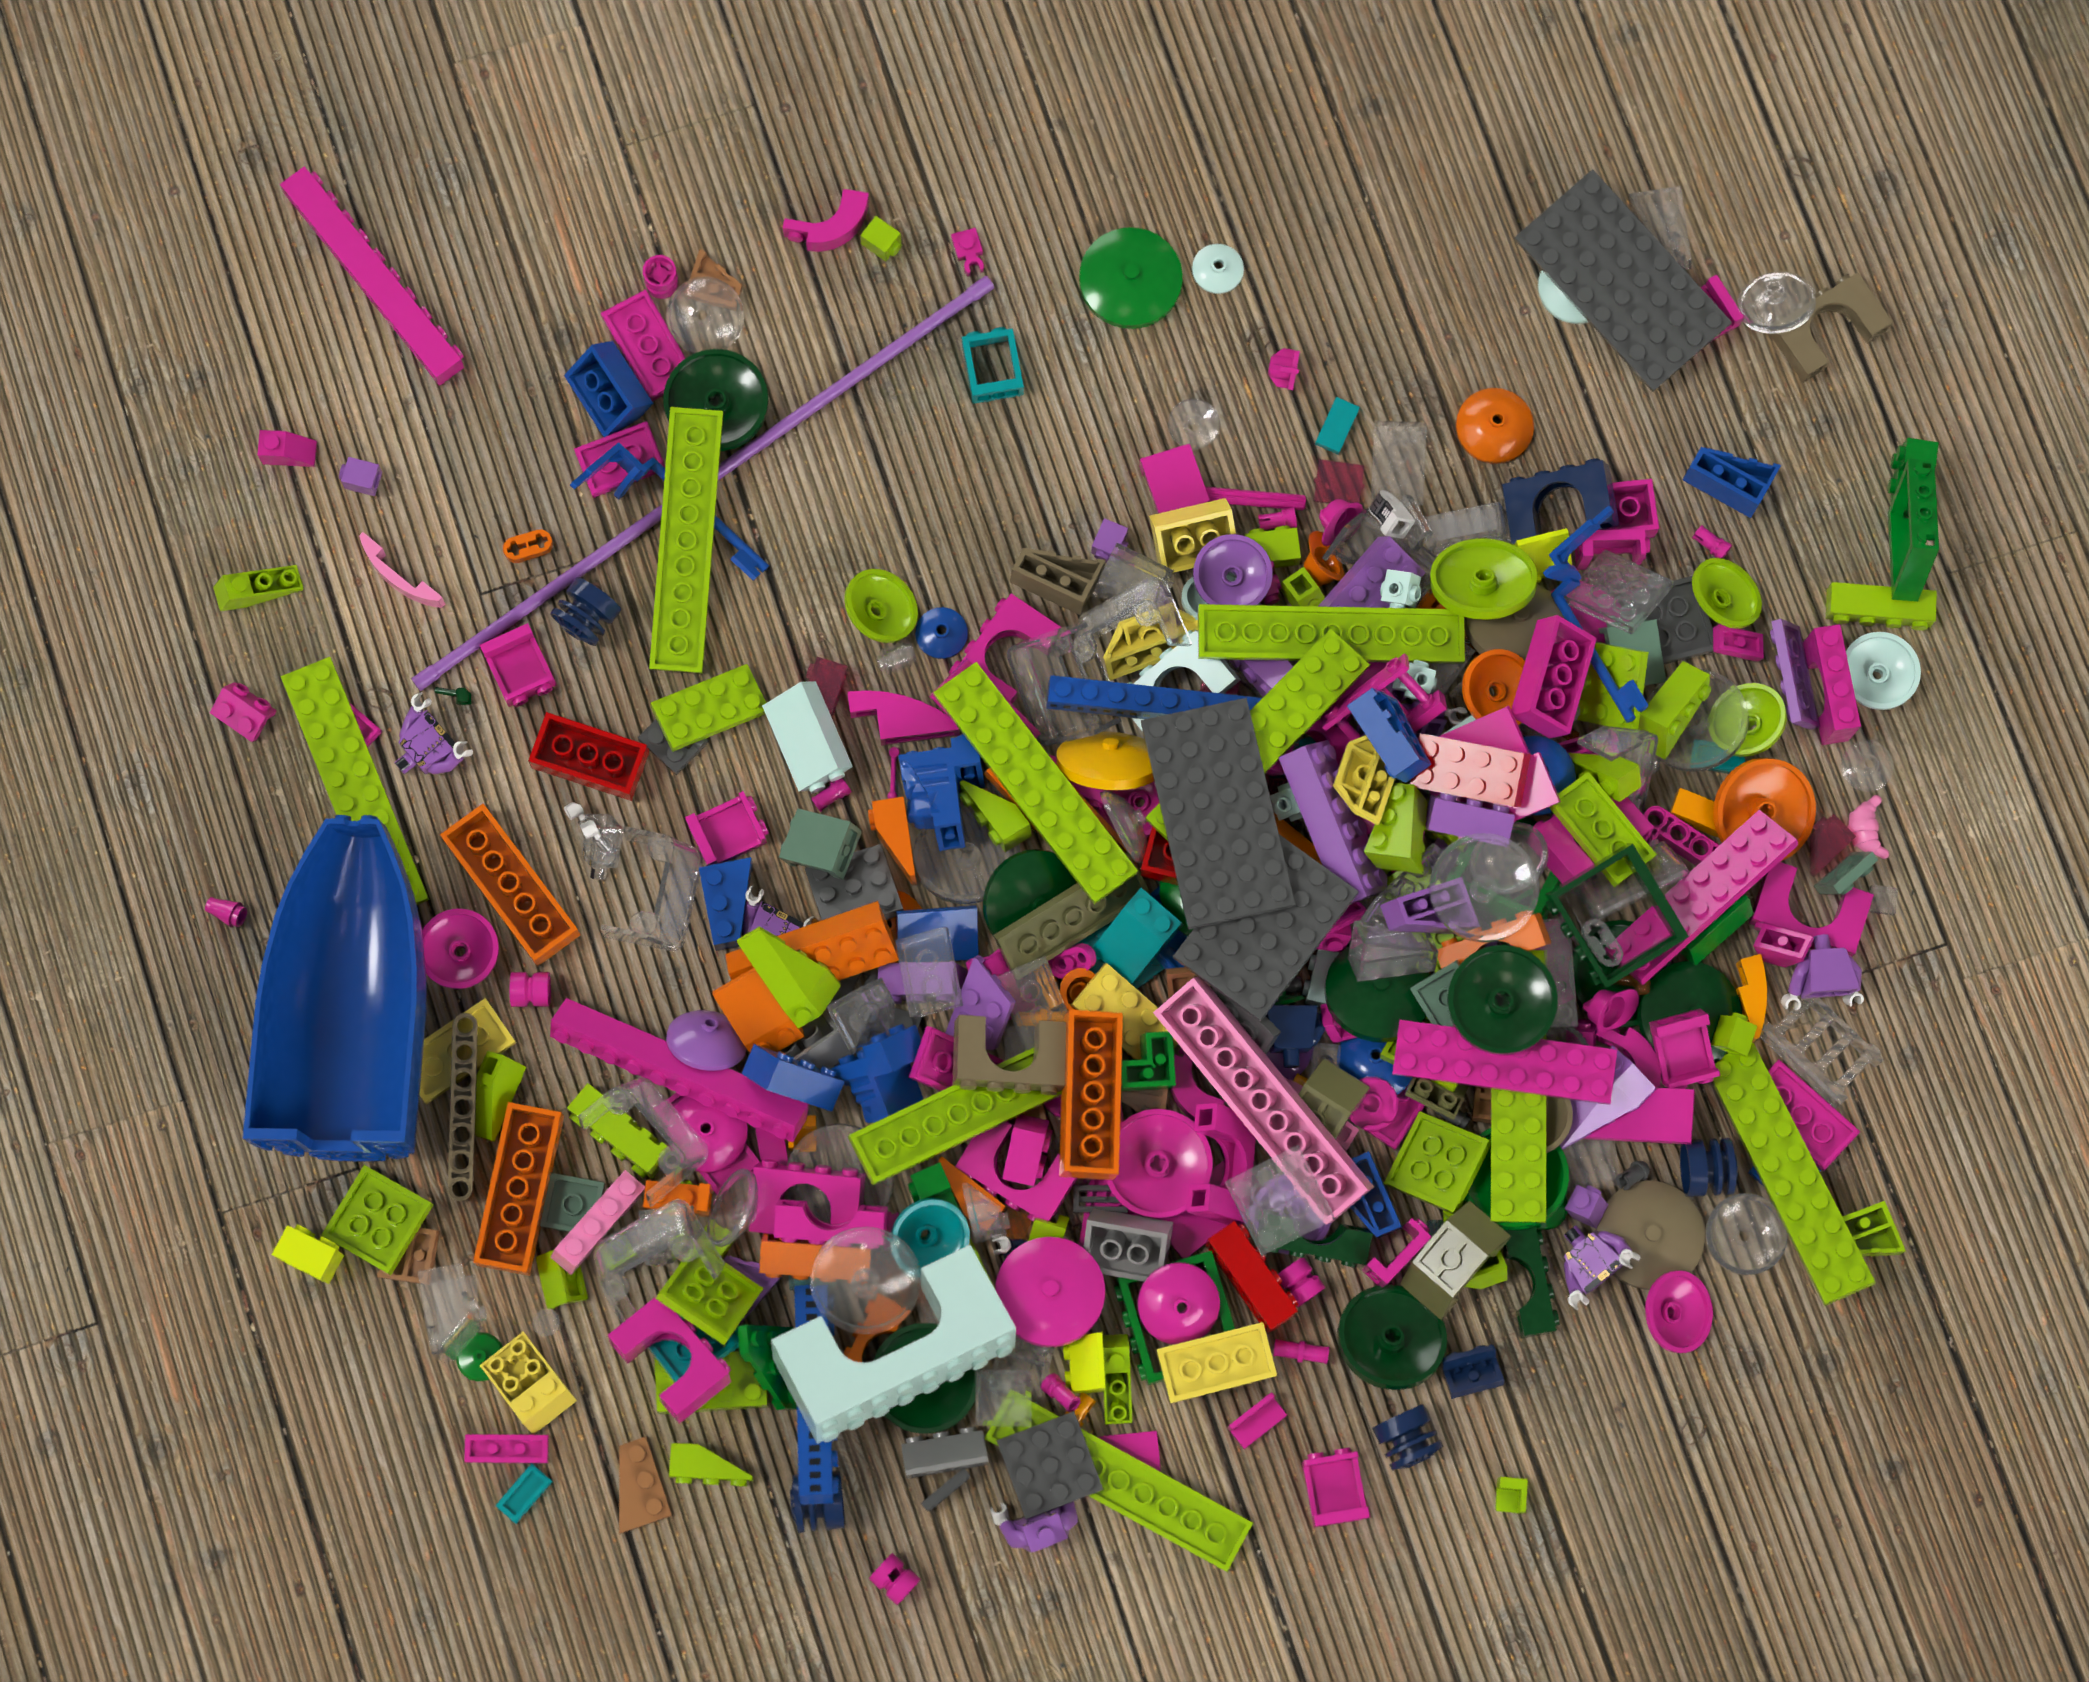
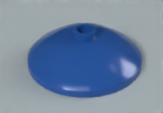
M1543 736L1523 737L1531 755L1537 752L1541 753L1557 794L1576 781L1573 761L1560 744ZM1548 807L1532 815H1546L1552 813V811Z
M1358 1037L1340 1042L1337 1050L1336 1064L1355 1078L1361 1079L1366 1076L1382 1078L1394 1087L1397 1095L1407 1088L1412 1077L1392 1075L1393 1064L1380 1058L1373 1059L1371 1057L1373 1052L1381 1054L1387 1042H1372Z

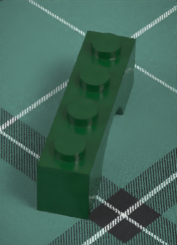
M1263 1209L1256 1241L1263 1246V1250L1279 1253V1249L1288 1250L1289 1255L1305 1258V1254L1314 1255L1318 1261L1331 1263V1259L1341 1260L1342 1265L1356 1268L1357 1264L1366 1265L1373 1233L1367 1228L1340 1224L1330 1236L1321 1240H1310L1300 1235L1295 1218L1289 1213Z
M1536 1226L1521 1230L1504 1229L1512 1236L1503 1246L1505 1258L1520 1263L1528 1271L1532 1281V1293L1528 1302L1516 1311L1521 1339L1554 1333L1557 1331L1556 1326H1559V1316L1556 1309L1552 1310L1550 1299H1554V1291L1551 1282L1547 1283L1545 1272H1549L1546 1256L1541 1254L1540 1245H1543L1541 1229H1536Z

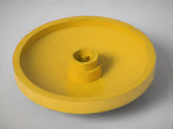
M1091 732L1069 738L1057 749V767L1067 779L1086 787L1103 790H1126L1142 787L1154 781L1145 739L1138 736L1119 732Z

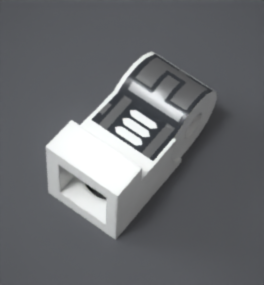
M1381 490L1369 507L1370 513L1381 523L1380 530L1385 536L1404 539L1416 521L1405 506L1393 494L1385 490ZM1398 521L1405 522L1402 528H1399Z

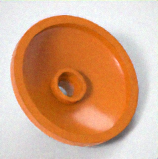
M1488 388L1472 394L1462 404L1456 419V433L1460 444L1472 457L1489 464H1502L1516 459L1527 449L1534 433V420L1528 405L1518 395L1501 388ZM1499 417L1502 422L1496 424L1494 423L1493 418Z
M1493 649L1481 653L1468 665L1463 676L1462 694L1468 711L1476 720L1507 706H1510V709H1512L1525 660L1516 653L1504 649ZM1490 687L1494 690L1493 696L1489 693Z

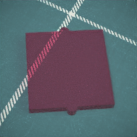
M1319 459L1317 477L1313 481L1316 484L1313 502L1329 504L1336 499H1343L1349 503H1360L1361 490L1364 489V484H1362L1364 465Z

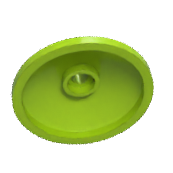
M1722 558L1707 559L1695 569L1692 577L1693 592L1701 609L1712 620L1729 628L1741 629L1750 626L1758 619L1762 609L1761 595L1757 585L1744 569Z
M867 569L855 575L848 583L844 596L845 608L850 620L861 633L878 642L894 643L904 639L912 632L918 619V607L912 591L903 580L885 570Z
M1759 683L1738 685L1725 692L1714 704L1709 716L1710 735L1715 744L1722 751L1730 755L1747 757L1759 754L1774 745L1782 735L1787 722L1786 705L1781 696L1767 685ZM1757 725L1753 730H1750L1752 726Z

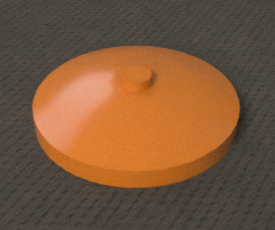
M1756 758L1737 766L1723 780L1714 801V825L1720 841L1723 843L1760 810L1798 841V846L1781 861L1794 855L1810 836L1816 816L1814 792L1805 775L1790 763L1774 758Z

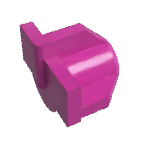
M1282 348L1271 356L1268 375L1276 387L1293 390L1295 376L1299 373L1297 365L1300 350Z

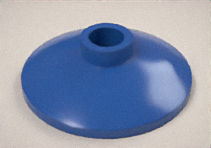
M938 607L927 611L921 616L916 625L915 637L918 646L925 654L936 659H947L955 656L964 648L968 638V629L965 620L959 613L950 608ZM939 627H944L947 631L941 635L936 630Z

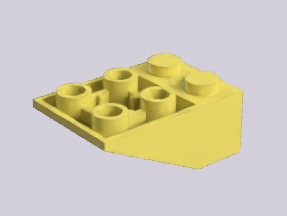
M524 1331L480 1365L523 1425L533 1435L577 1401Z

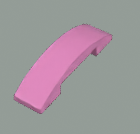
M364 532L359 535L362 546L373 567L391 587L418 603L442 608L445 605L442 596L422 581L416 588L410 585L382 562L386 554L380 545Z

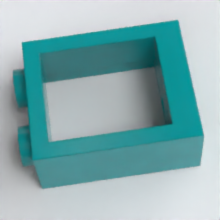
M997 327L987 333L973 331L962 337V350L972 404L1024 395V384L1013 328ZM1008 341L1014 379L977 385L970 348Z

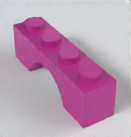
M780 1199L775 1205L774 1237L781 1238V1241L788 1243L804 1239L808 1240L810 1244L817 1245L824 1244L825 1241L836 1242L837 1246H851L852 1243H860L865 1248H878L887 1239L888 1207L861 1205L855 1216L849 1221L842 1224H828L814 1216L807 1201Z

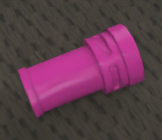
M1294 507L1283 509L1277 513L1258 515L1259 527L1261 529L1269 530L1279 526L1297 528Z
M1703 525L1692 536V539H1695L1708 549L1715 558L1723 559L1733 546L1729 542L1724 541L1723 538L1719 539Z
M843 778L830 782V786L811 798L820 812L837 799H842L844 796L852 793Z
M1056 1373L1048 1375L1043 1380L1041 1390L1051 1398H1055L1068 1412L1074 1411L1079 1406L1080 1398L1066 1387L1065 1382Z

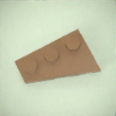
M646 1436L619 1446V1534L672 1516Z

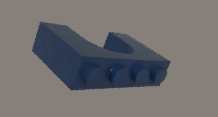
M1598 458L1585 461V464L1579 466L1564 465L1560 467L1559 471L1555 472L1540 471L1535 473L1534 477L1526 479L1525 477H1515L1510 479L1509 483L1502 484L1512 545H1515L1516 540L1542 534L1539 516L1541 505L1551 492L1565 487L1577 489L1581 493L1586 521L1595 518L1607 506L1612 507L1614 513L1600 524L1601 527L1598 530L1620 526L1610 466Z

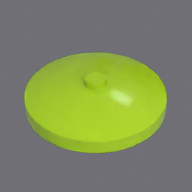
M1469 539L1449 546L1436 557L1431 567L1430 586L1437 601L1457 615L1482 620L1498 619L1518 612L1532 600L1537 588V569L1532 559L1515 545L1496 539Z

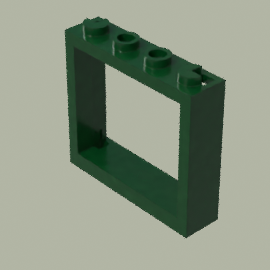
M1628 843L1545 894L1548 899L1545 902L1546 906L1553 916L1558 915L1563 923L1559 925L1561 931L1567 939L1572 938L1576 945L1574 952L1581 962L1586 961L1590 968L1588 975L1596 986L1598 984L1603 988L1611 986L1689 937L1634 844ZM1624 857L1670 935L1605 975L1559 897Z

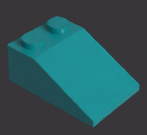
M1140 888L1100 937L1093 950L1102 961L1110 965L1130 984H1133L1184 924L1144 889Z

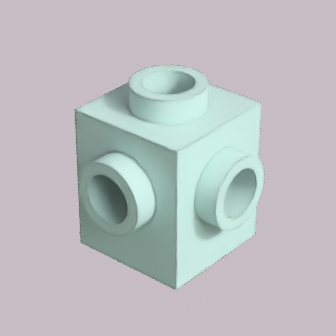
M1387 569L1385 581H1383L1380 589L1381 601L1390 604L1389 608H1415L1416 602L1419 601L1421 596V577L1411 572Z
M1414 660L1413 663L1409 662V670L1407 671L1409 675L1427 694L1433 693L1437 685L1436 670L1430 669V664L1423 661ZM1398 678L1394 680L1392 688L1405 692L1404 696L1407 698L1418 700Z
M1289 783L1278 786L1279 792L1270 795L1273 811L1279 821L1288 817L1291 822L1303 818Z

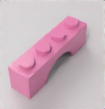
M624 1170L558 1244L551 1258L572 1275L611 1227L638 1201L645 1190V1186Z

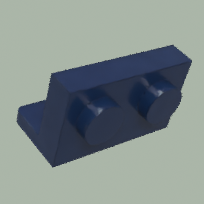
M1480 1345L1473 1350L1462 1353L1453 1352L1443 1357L1442 1373L1451 1399L1504 1385V1378L1496 1359L1494 1345Z

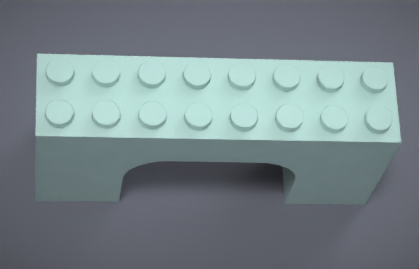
M971 1245L921 1268V1290L939 1321L937 1328L929 1335L878 1360L859 1363L845 1357L839 1350L822 1316L771 1340L773 1360L817 1444L822 1441L830 1442L837 1438L840 1432L848 1428L849 1430L857 1429L864 1424L865 1420L873 1416L874 1418H879L888 1413L890 1408L898 1404L899 1406H904L910 1403L914 1396L923 1392L924 1394L931 1393L939 1387V1384L947 1380L949 1382L956 1381L963 1376L964 1372L972 1368L978 1370L984 1367L988 1360L997 1356L998 1358L1005 1357L1013 1351V1348H1015L1016 1327Z

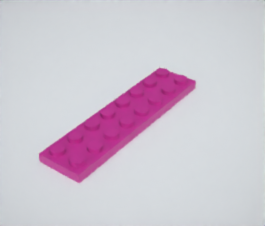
M1758 810L1664 895L1689 937L1636 969L1630 975L1644 985L1798 846L1797 839L1762 811ZM1652 905L1604 950L1606 955L1620 966L1670 934Z
M1400 1020L1392 1075L1610 1105L1617 1050L1541 1039L1525 1051L1510 1055H1496L1473 1047L1461 1037L1455 1027Z

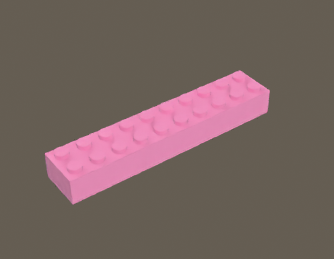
M1200 977L1192 978L1153 1012L1326 1225L1337 1219L1374 1188L1368 1178L1204 980Z

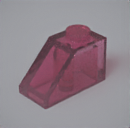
M817 657L815 664L810 663L806 678L809 681H816L833 719L848 675V666Z
M1835 814L1828 819L1823 816L1813 825V828L1816 830L1810 836V874L1813 877L1856 837Z

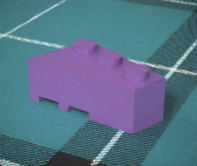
M1462 877L1380 905L1389 931L1464 935L1480 928Z

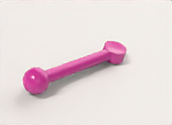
M892 747L889 750V756L891 757L890 792L887 795L888 799L898 797L895 792L896 762L900 754L897 747Z

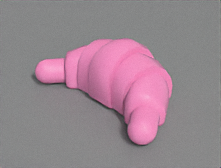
M1874 795L1868 801L1861 803L1853 812L1849 813L1847 832L1851 837L1854 847H1858L1864 852H1873L1874 855L1886 859L1889 857V851L1882 847L1881 842L1878 840L1879 824L1877 819H1875L1876 807L1881 804L1882 799L1879 795Z

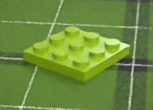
M1596 642L1594 648L1618 688L1620 689L1628 681L1634 680L1643 695L1649 652ZM1590 662L1574 719L1627 731H1638L1641 712L1634 707L1632 711L1636 718L1632 722L1627 723Z
M1419 1111L1384 1184L1454 1214L1461 1208L1491 1147V1141Z
M364 1165L321 1235L385 1273L392 1275L434 1204Z
M695 1243L655 1299L725 1345L764 1288L698 1243Z

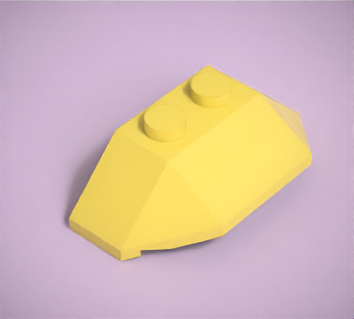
M1167 604L1120 621L1103 656L1109 679L1113 680L1141 670L1150 664H1157L1161 660L1159 656L1170 647L1174 649L1181 643L1179 641L1181 636L1189 630H1192V632L1198 630V620H1195L1193 616Z
M1365 735L1347 744L1333 787L1354 814L1378 825L1395 778L1393 779L1389 776L1385 769V763Z

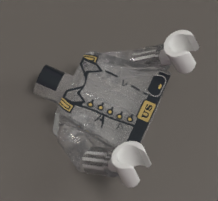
M572 802L564 807V811L570 820L576 817L579 818L578 824L584 834L582 854L585 861L591 867L590 878L605 880L607 868H617L623 828L612 815L584 814L581 805Z

